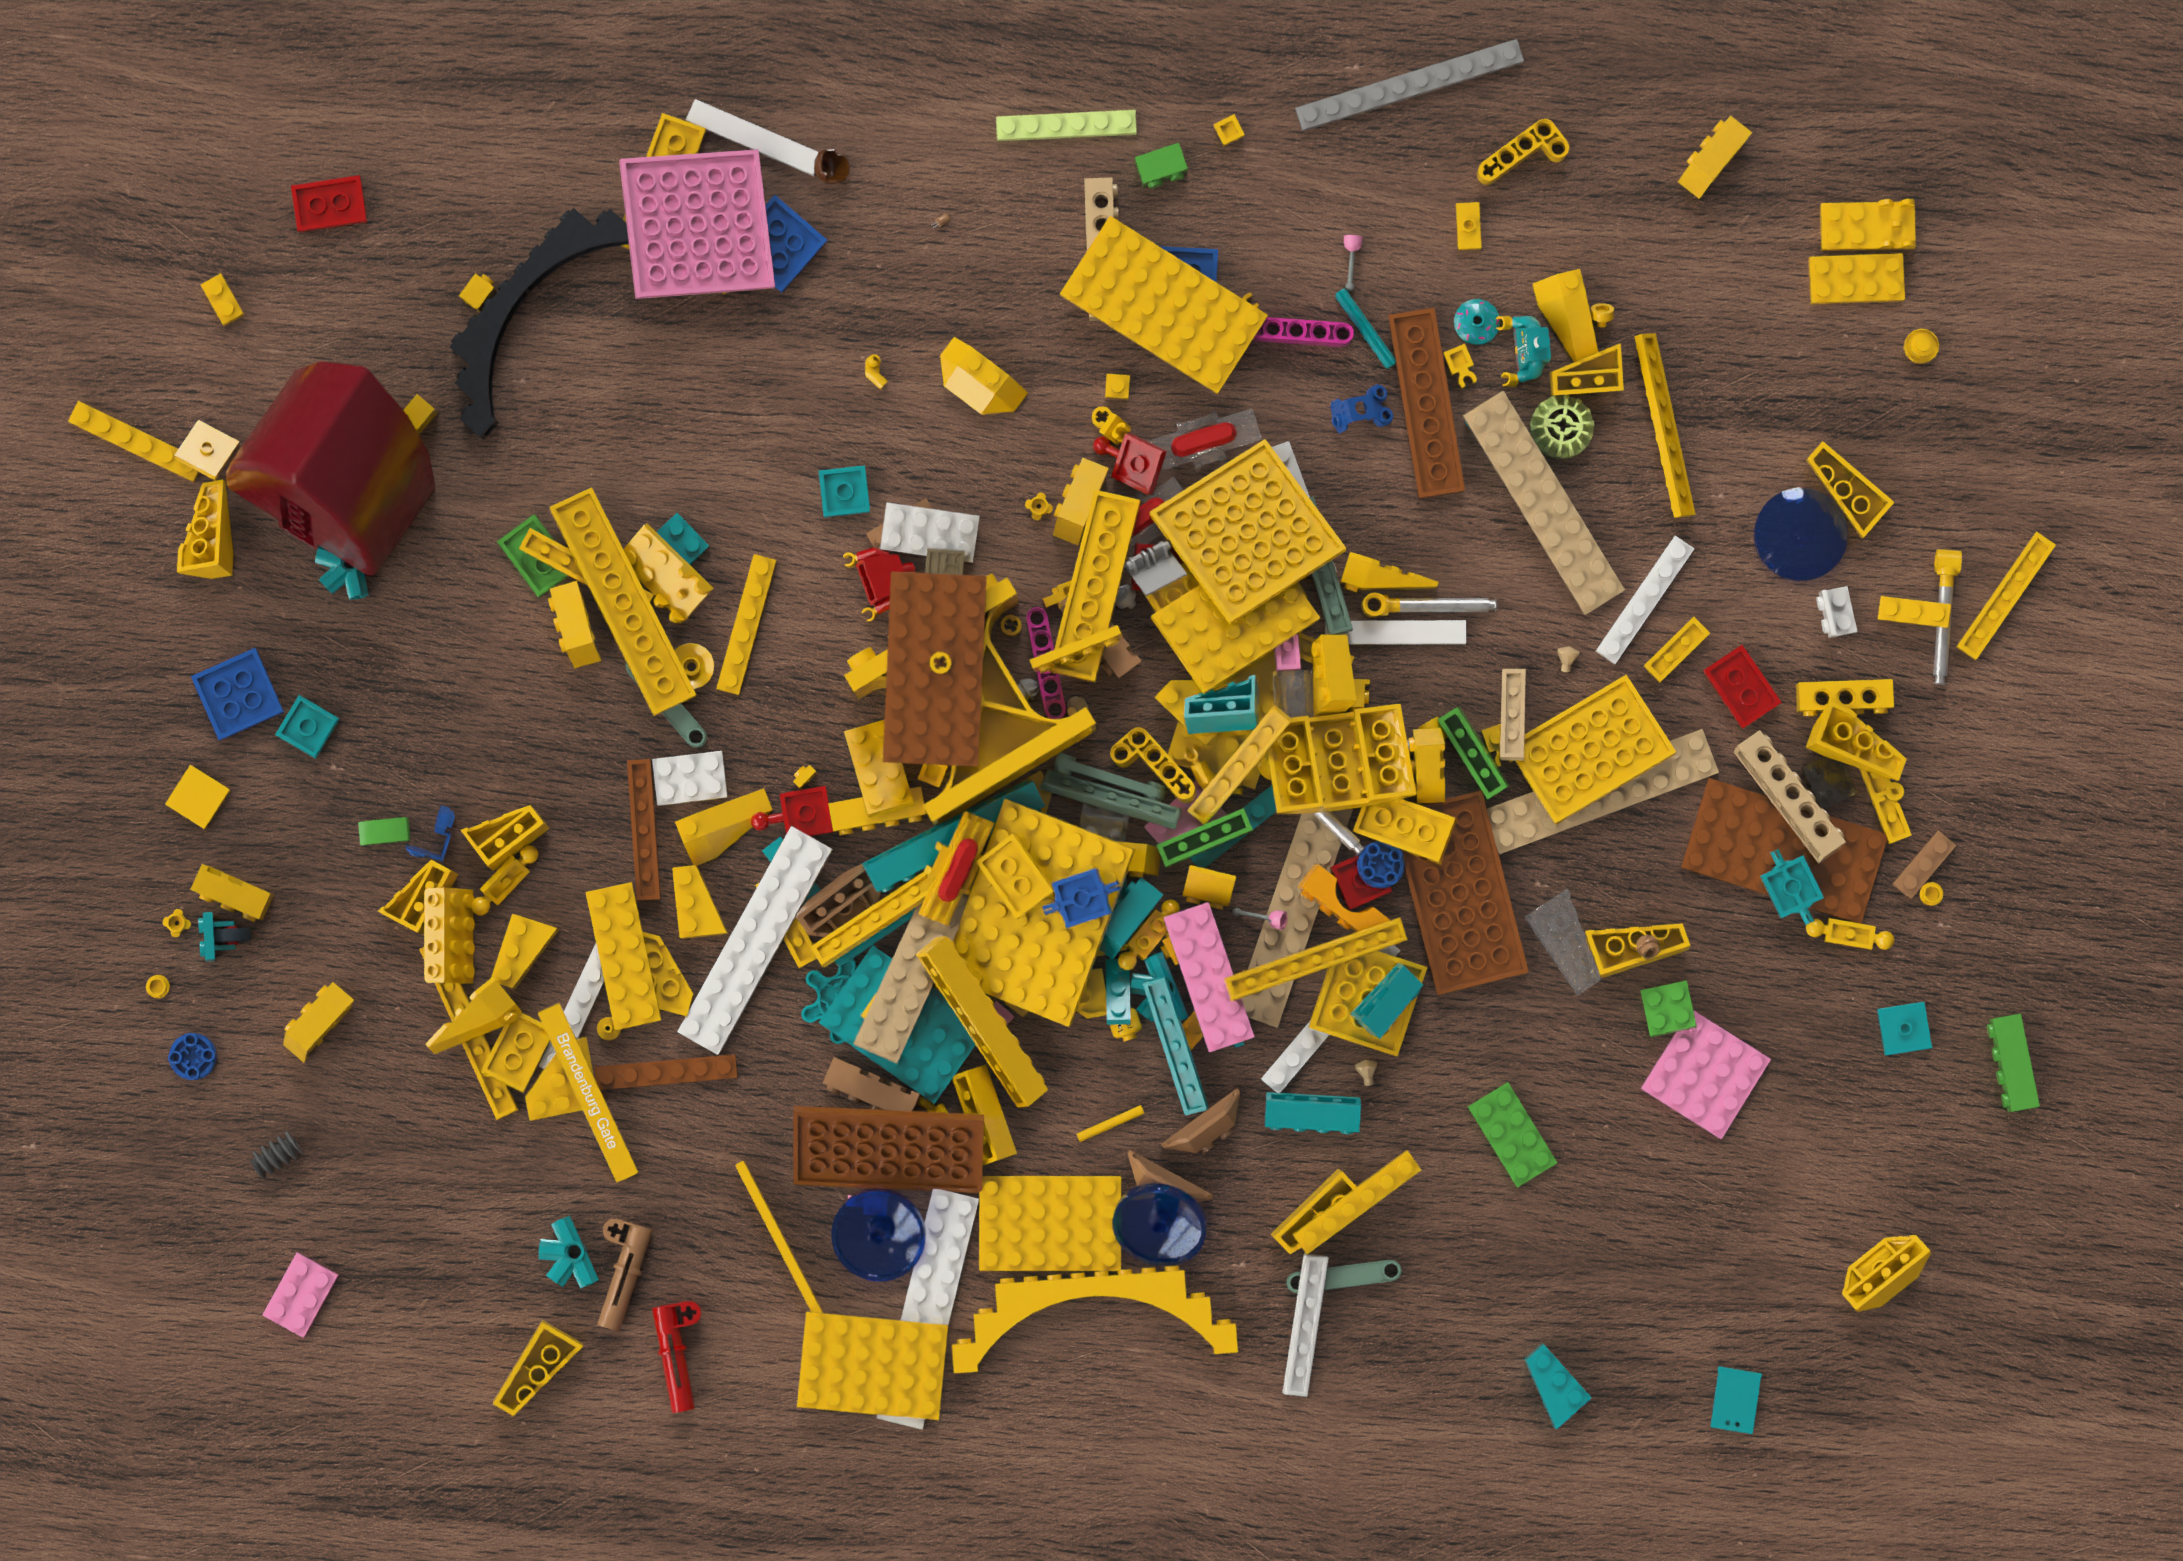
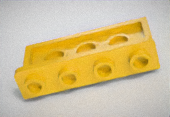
M427 888L424 892V979L427 983L473 984L475 974L473 966V953L475 950L473 943V929L475 926L472 911L473 890Z

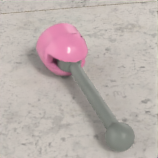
M1344 235L1345 248L1350 251L1348 283L1345 285V289L1348 292L1354 290V284L1352 283L1354 255L1362 246L1363 236Z
M1240 908L1232 910V914L1235 917L1242 915L1268 920L1272 928L1279 930L1285 929L1288 920L1287 912L1280 910L1271 912L1269 916L1241 911Z

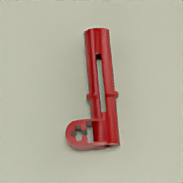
M691 1300L653 1307L652 1312L660 1348L657 1354L661 1355L672 1413L695 1409L684 1350H687V1347L682 1342L680 1327L695 1324L701 1317L700 1307ZM675 1306H680L681 1312H685L686 1307L690 1306L692 1310H695V1313L692 1314L691 1319L683 1315V1323L678 1324ZM668 1334H671L681 1383V1386L678 1387L668 1344Z

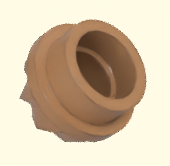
M1652 935L1641 936L1637 941V952L1644 959H1651L1659 954L1660 943Z

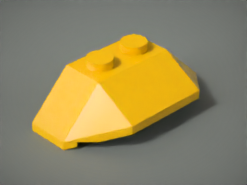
M955 337L940 355L944 387L981 415L1015 412L1028 395V392L1010 375L974 348Z
M1916 1235L1884 1238L1848 1267L1842 1295L1857 1312L1882 1307L1919 1277L1931 1251Z

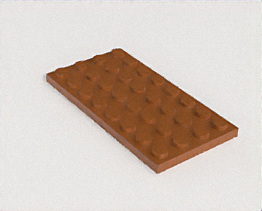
M891 572L883 745L884 763L978 767L987 576ZM937 652L946 653L951 659V667L946 673H935L930 667V659ZM935 658L933 663H936L934 667L936 669L946 668V658Z
M1708 778L1680 868L1769 896L1760 876L1771 871L1776 866L1770 853L1779 849L1784 861H1791L1804 856L1824 896L1823 899L1814 902L1809 909L1861 924L1887 837L1885 833L1829 816L1833 826L1839 828L1844 834L1846 843L1840 850L1821 863H1818L1767 796ZM1801 810L1803 817L1811 818L1808 811ZM1815 829V833L1818 836L1825 837V833L1821 829Z
M1482 790L1445 799V802L1420 805L1458 819L1444 853L1442 864L1434 863L1427 858L1417 857L1401 850L1404 858V869L1437 995L1528 973Z
M794 1106L793 1185L920 1191L940 1189L949 1192L979 1193V1191H982L984 1115Z

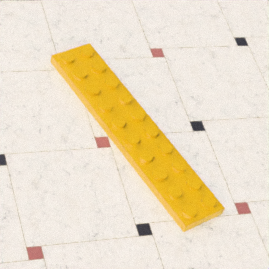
M591 487L550 506L549 509L653 716L696 697V693L593 488Z

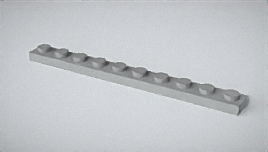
M1515 39L1295 108L1303 132L1523 63L1524 59L1518 41Z

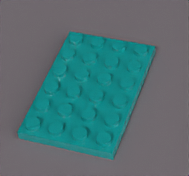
M872 946L819 1023L935 1104L976 1044L942 993L932 987L898 1063L854 1045V1041L865 1020L861 1015L878 991L892 961V958L875 946Z

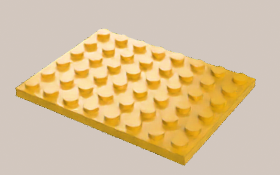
M1004 799L985 854L1015 833L1051 885L1053 882L1098 868L1105 885L1118 881L1120 885L1117 886L1122 888L1136 849L1012 800ZM979 868L959 923L960 926L953 940L956 951L968 963L969 971L980 981L981 989L984 993L1071 1027L1112 913L1066 928L1064 919L1059 911L1048 915L1044 913V911L1052 909L1043 910V906L1055 902L1054 892L1021 918L1016 919L981 868ZM1120 891L1108 894L1112 913Z

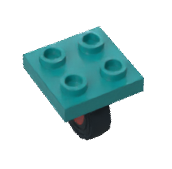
M203 912V918H198L199 933H204V941L200 942V957H205V962L215 961L214 951L236 950L238 943L252 941L251 929L237 928L234 921L213 922L212 912ZM223 927V929L213 930V928Z

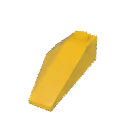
M1580 269L1556 274L1533 283L1538 308L1550 323L1552 330L1557 334L1572 361L1575 362L1597 353L1596 338Z
M222 479L202 483L193 508L195 514L191 524L188 523L186 527L188 533L184 544L181 543L178 550L177 572L179 574L209 579L232 576L233 545L226 482Z
M1830 700L1814 724L1806 748L1827 758L1899 781L1907 759L1886 740L1883 741L1874 733L1873 728L1865 725L1856 717L1857 714Z
M763 788L678 820L675 824L693 865L698 866L716 859L748 830L753 828L751 818L755 813L764 812L768 815L773 809Z
M492 977L469 997L472 1001L466 1008L460 1007L455 1012V1019L451 1023H445L426 1045L434 1054H437L513 1022L522 1011L496 979Z

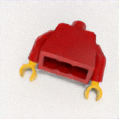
M875 547L859 551L856 555L850 552L843 555L844 558H853L852 562L845 564V566L848 568L857 567L870 606L874 605V608L868 607L863 609L862 613L870 610L873 614L872 618L866 621H873L877 613L882 614L890 609L891 572L916 573L912 562L902 564L897 554L891 555L889 551Z

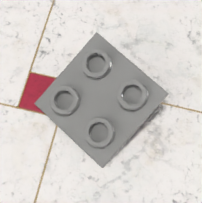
M1160 541L1159 544L1152 547L1153 550L1149 547L1147 548V553L1141 551V554L1128 558L1129 561L1125 562L1126 570L1146 596L1187 575L1170 552L1171 547L1167 541Z

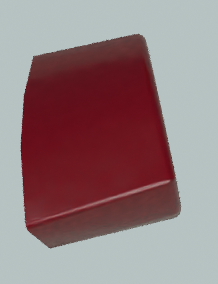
M323 361L295 370L237 452L226 472L228 488L278 519L281 529L316 551L319 546L323 547L366 575H374L379 571L435 491V480L429 452L409 416L371 371L363 366Z

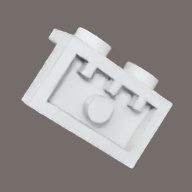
M1848 587L1820 591L1816 601L1819 611L1822 610L1824 620H1821L1824 634L1828 633V638L1856 633L1857 628Z

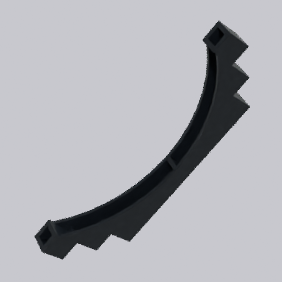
M575 208L571 211L567 210L561 216L559 225L556 228H551L545 234L543 243L540 246L536 245L530 251V257L527 261L517 265L513 271L514 275L510 280H505L498 287L499 292L494 298H488L482 306L483 310L478 315H473L467 322L468 327L462 333H457L451 340L453 344L450 348L470 365L468 368H463L457 374L455 384L475 401L473 404L469 403L462 410V416L459 419L483 440L499 424L495 419L493 406V374L499 345L509 322L527 295L561 266L593 251L613 246L629 245L627 223L611 209L607 212L603 211L597 217L595 226Z

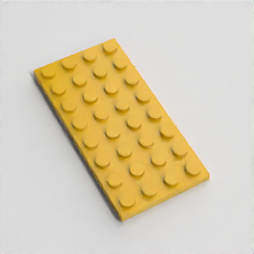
M1111 216L1105 222L1060 293V296L1217 395L1268 317L1263 311Z

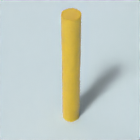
M1141 1105L1083 1130L1076 1135L1079 1141L1082 1142L1143 1115L1144 1111Z

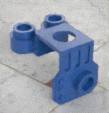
M1374 385L1367 390L1364 396L1349 398L1344 401L1340 399L1332 401L1330 405L1332 424L1337 432L1342 433L1348 429V424L1367 419V421L1373 420L1374 424L1378 427L1389 425L1393 420V413L1389 408L1382 407L1381 404L1387 398V390L1382 385ZM1377 390L1380 392L1381 397L1377 395ZM1357 402H1363L1364 415L1357 413L1355 409ZM1383 413H1385L1387 419L1383 418Z
M441 805L437 815L434 831L446 835L440 855L412 845H406V850L410 852L409 854L419 858L430 857L443 861L451 837V831L445 829L452 827L455 818L454 811H451L449 807Z

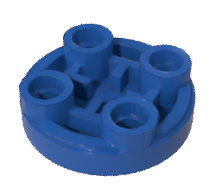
M1379 841L1367 845L1357 859V871L1360 878L1373 888L1383 889L1394 885L1399 881L1404 872L1402 851Z
M188 1033L180 1036L172 1044L168 1061L173 1071L181 1078L199 1080L208 1076L215 1068L217 1050L208 1037L198 1033Z

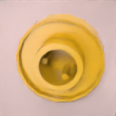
M1927 329L1914 330L1904 341L1905 355L1914 363L1924 364L1931 361L1939 350L1937 337Z

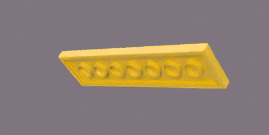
M1094 490L1055 649L1109 629L1141 503L1140 500ZM1105 645L1097 648V652L1091 655L1084 656V654L1076 656L1075 660L1071 663L1053 665V669L1050 672L1096 683Z

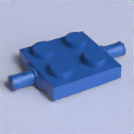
M1094 868L1053 882L1055 902L1043 906V910L1052 908L1044 911L1045 915L1059 911L1064 919L1066 928H1070L1111 914L1112 910L1108 901V894L1120 891L1121 886H1117L1120 885L1118 881L1105 885L1098 868Z

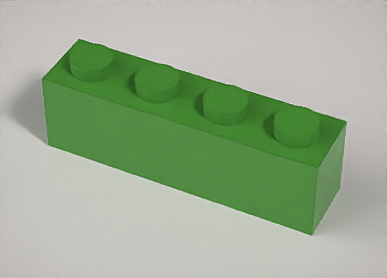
M1460 706L1437 719L1487 799L1510 786Z
M1243 808L1157 844L1156 847L1165 868H1168L1251 833L1253 829Z
M2021 1014L1989 1019L1990 1024L1987 1025V1032L1989 1038H1993L1994 1042L1992 1056L1994 1062L1997 1061L1999 1066L1996 1076L1998 1084L2003 1086L2004 1094H2001L2003 1107L2007 1108L2008 1112L2040 1107Z

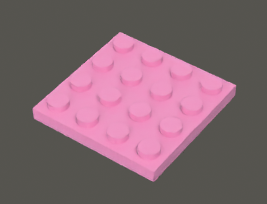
M1694 1011L1697 1028L1675 1032L1640 1089L1719 1139H1722L1771 1059Z

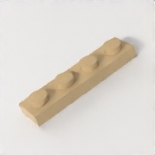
M1502 669L1500 760L1524 761L1526 669Z

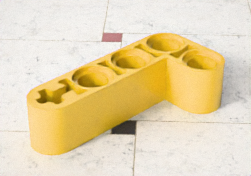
M1541 119L1484 160L1478 168L1477 178L1482 184L1490 185L1540 148L1551 161L1561 162L1568 154L1569 144L1551 120ZM1542 126L1547 127L1550 134L1548 136H1541L1538 128ZM1527 140L1530 142L1531 148L1523 150L1519 146V142ZM1560 145L1563 147L1564 153L1561 155L1553 153L1552 146ZM1509 154L1513 161L1509 164L1503 163L1500 156ZM1496 163L1497 167L1493 170L1491 176L1489 174L1483 175L1485 169L1487 171L1492 169Z
M1137 727L1132 729L1111 748L1110 755L1116 766L1127 768L1140 757L1180 802L1188 804L1196 799L1197 790L1193 782L1144 728ZM1137 736H1145L1144 743L1141 745L1134 744V739ZM1127 751L1128 755L1126 759L1118 760L1116 759L1117 753ZM1154 752L1161 754L1160 759L1156 762L1149 760V756ZM1169 769L1176 771V775L1172 779L1164 777L1165 772ZM1180 782L1185 789H1189L1190 793L1188 795L1182 793L1178 786Z

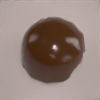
M824 149L817 154L814 160V172L819 180L825 184L843 182L849 176L850 165L846 155L835 152L836 149Z

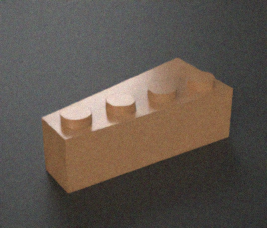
M1067 597L1060 601L1062 613H1064ZM1111 622L1109 628L1114 627L1115 625ZM1122 638L1114 646L1106 647L1105 645L1102 655L1104 664L1101 666L1109 676L1113 674L1116 678H1120L1139 664L1141 660L1137 655L1134 656L1130 645Z
M835 1057L823 1081V1084L827 1085L826 1090L839 1095L840 1091L849 1094L847 1099L861 1104L863 1100L870 1103L869 1108L874 1110L915 1111L921 1095Z

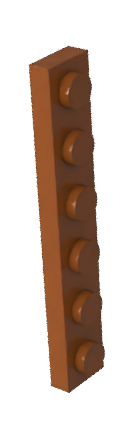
M651 759L627 760L636 900L661 899Z
M736 1054L595 1067V1079L600 1090L738 1078Z

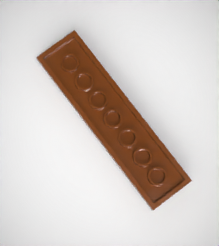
M1435 307L1388 315L1418 499L1465 492Z

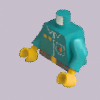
M1498 316L1496 319H1502L1503 326L1496 327V329L1509 330L1512 326L1514 327L1513 334L1517 374L1504 372L1501 375L1503 378H1509L1508 382L1502 385L1514 388L1518 385L1519 381L1522 383L1540 377L1544 367L1551 360L1548 327H1541L1539 321L1533 316L1513 317V319L1510 316Z

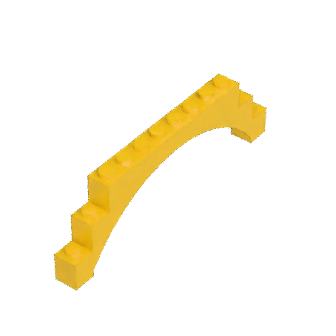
M1166 1266L1165 1271L1156 1272L1155 1267L1141 1268L1142 1273L1133 1274L1132 1269L1118 1270V1275H1109L1108 1271L1094 1272L1092 1277H1085V1273H1072L1071 1278L1061 1279V1274L1047 1275V1280H1038V1276L1023 1277L1024 1282H1014V1278L1000 1279V1283L995 1284L997 1312H993V1308L978 1309V1314H974L976 1342L971 1343V1338L957 1339V1344H952L954 1373L978 1372V1364L986 1352L1016 1323L1045 1307L1070 1299L1089 1296H1114L1154 1305L1170 1312L1199 1332L1213 1346L1214 1354L1238 1352L1236 1323H1231L1230 1319L1216 1320L1217 1324L1212 1325L1210 1296L1205 1297V1292L1191 1293V1298H1186L1184 1270H1179V1266Z

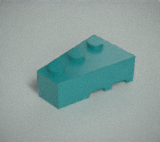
M1256 675L1249 676V680L1237 684L1234 682L1228 683V687L1217 691L1212 689L1205 694L1202 692L1185 698L1184 720L1188 734L1253 730L1259 723V687Z
M1142 877L1137 883L1132 881L1124 891L1127 895L1123 900L1117 899L1099 950L1112 960L1163 896L1161 892Z
M1398 963L1350 1015L1370 1034L1381 1039L1409 1002L1420 994V988L1423 984L1404 965Z
M1541 1343L1524 1359L1552 1425L1557 1430L1587 1403L1591 1396L1544 1344Z

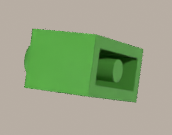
M1179 143L1135 157V165L1143 188L1148 186L1149 189L1157 188L1162 185L1163 181L1169 179L1172 182L1183 179L1185 177L1184 174L1188 172Z

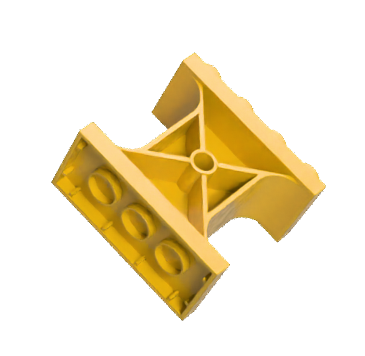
M993 573L986 577L978 767L951 765V777L944 791L923 805L935 826L958 815L1096 731V723L1086 707L1067 718L1048 719L1035 713L1027 703L991 643V632L997 619L1004 612L1019 604L1017 592L1009 579L1005 578L998 582ZM868 647L847 660L852 671L844 676L858 700L874 690L886 688L888 649L876 656L872 647Z

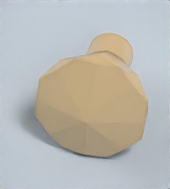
M1570 646L1558 648L1557 653L1562 663L1561 671L1570 672L1571 665L1580 652Z
M1074 696L1067 701L1066 711L1068 715L1072 716L1085 707L1088 709V705L1084 698Z
M1364 1060L1355 1064L1356 1070L1364 1079V1085H1373V1075L1377 1068V1062Z

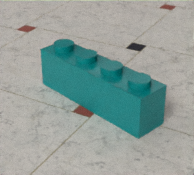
M1266 1092L1265 1127H1269L1272 1130L1293 1128L1294 1131L1303 1132L1307 1129L1316 1130L1320 1133L1340 1131L1342 1134H1353L1354 1132H1359L1361 1097Z

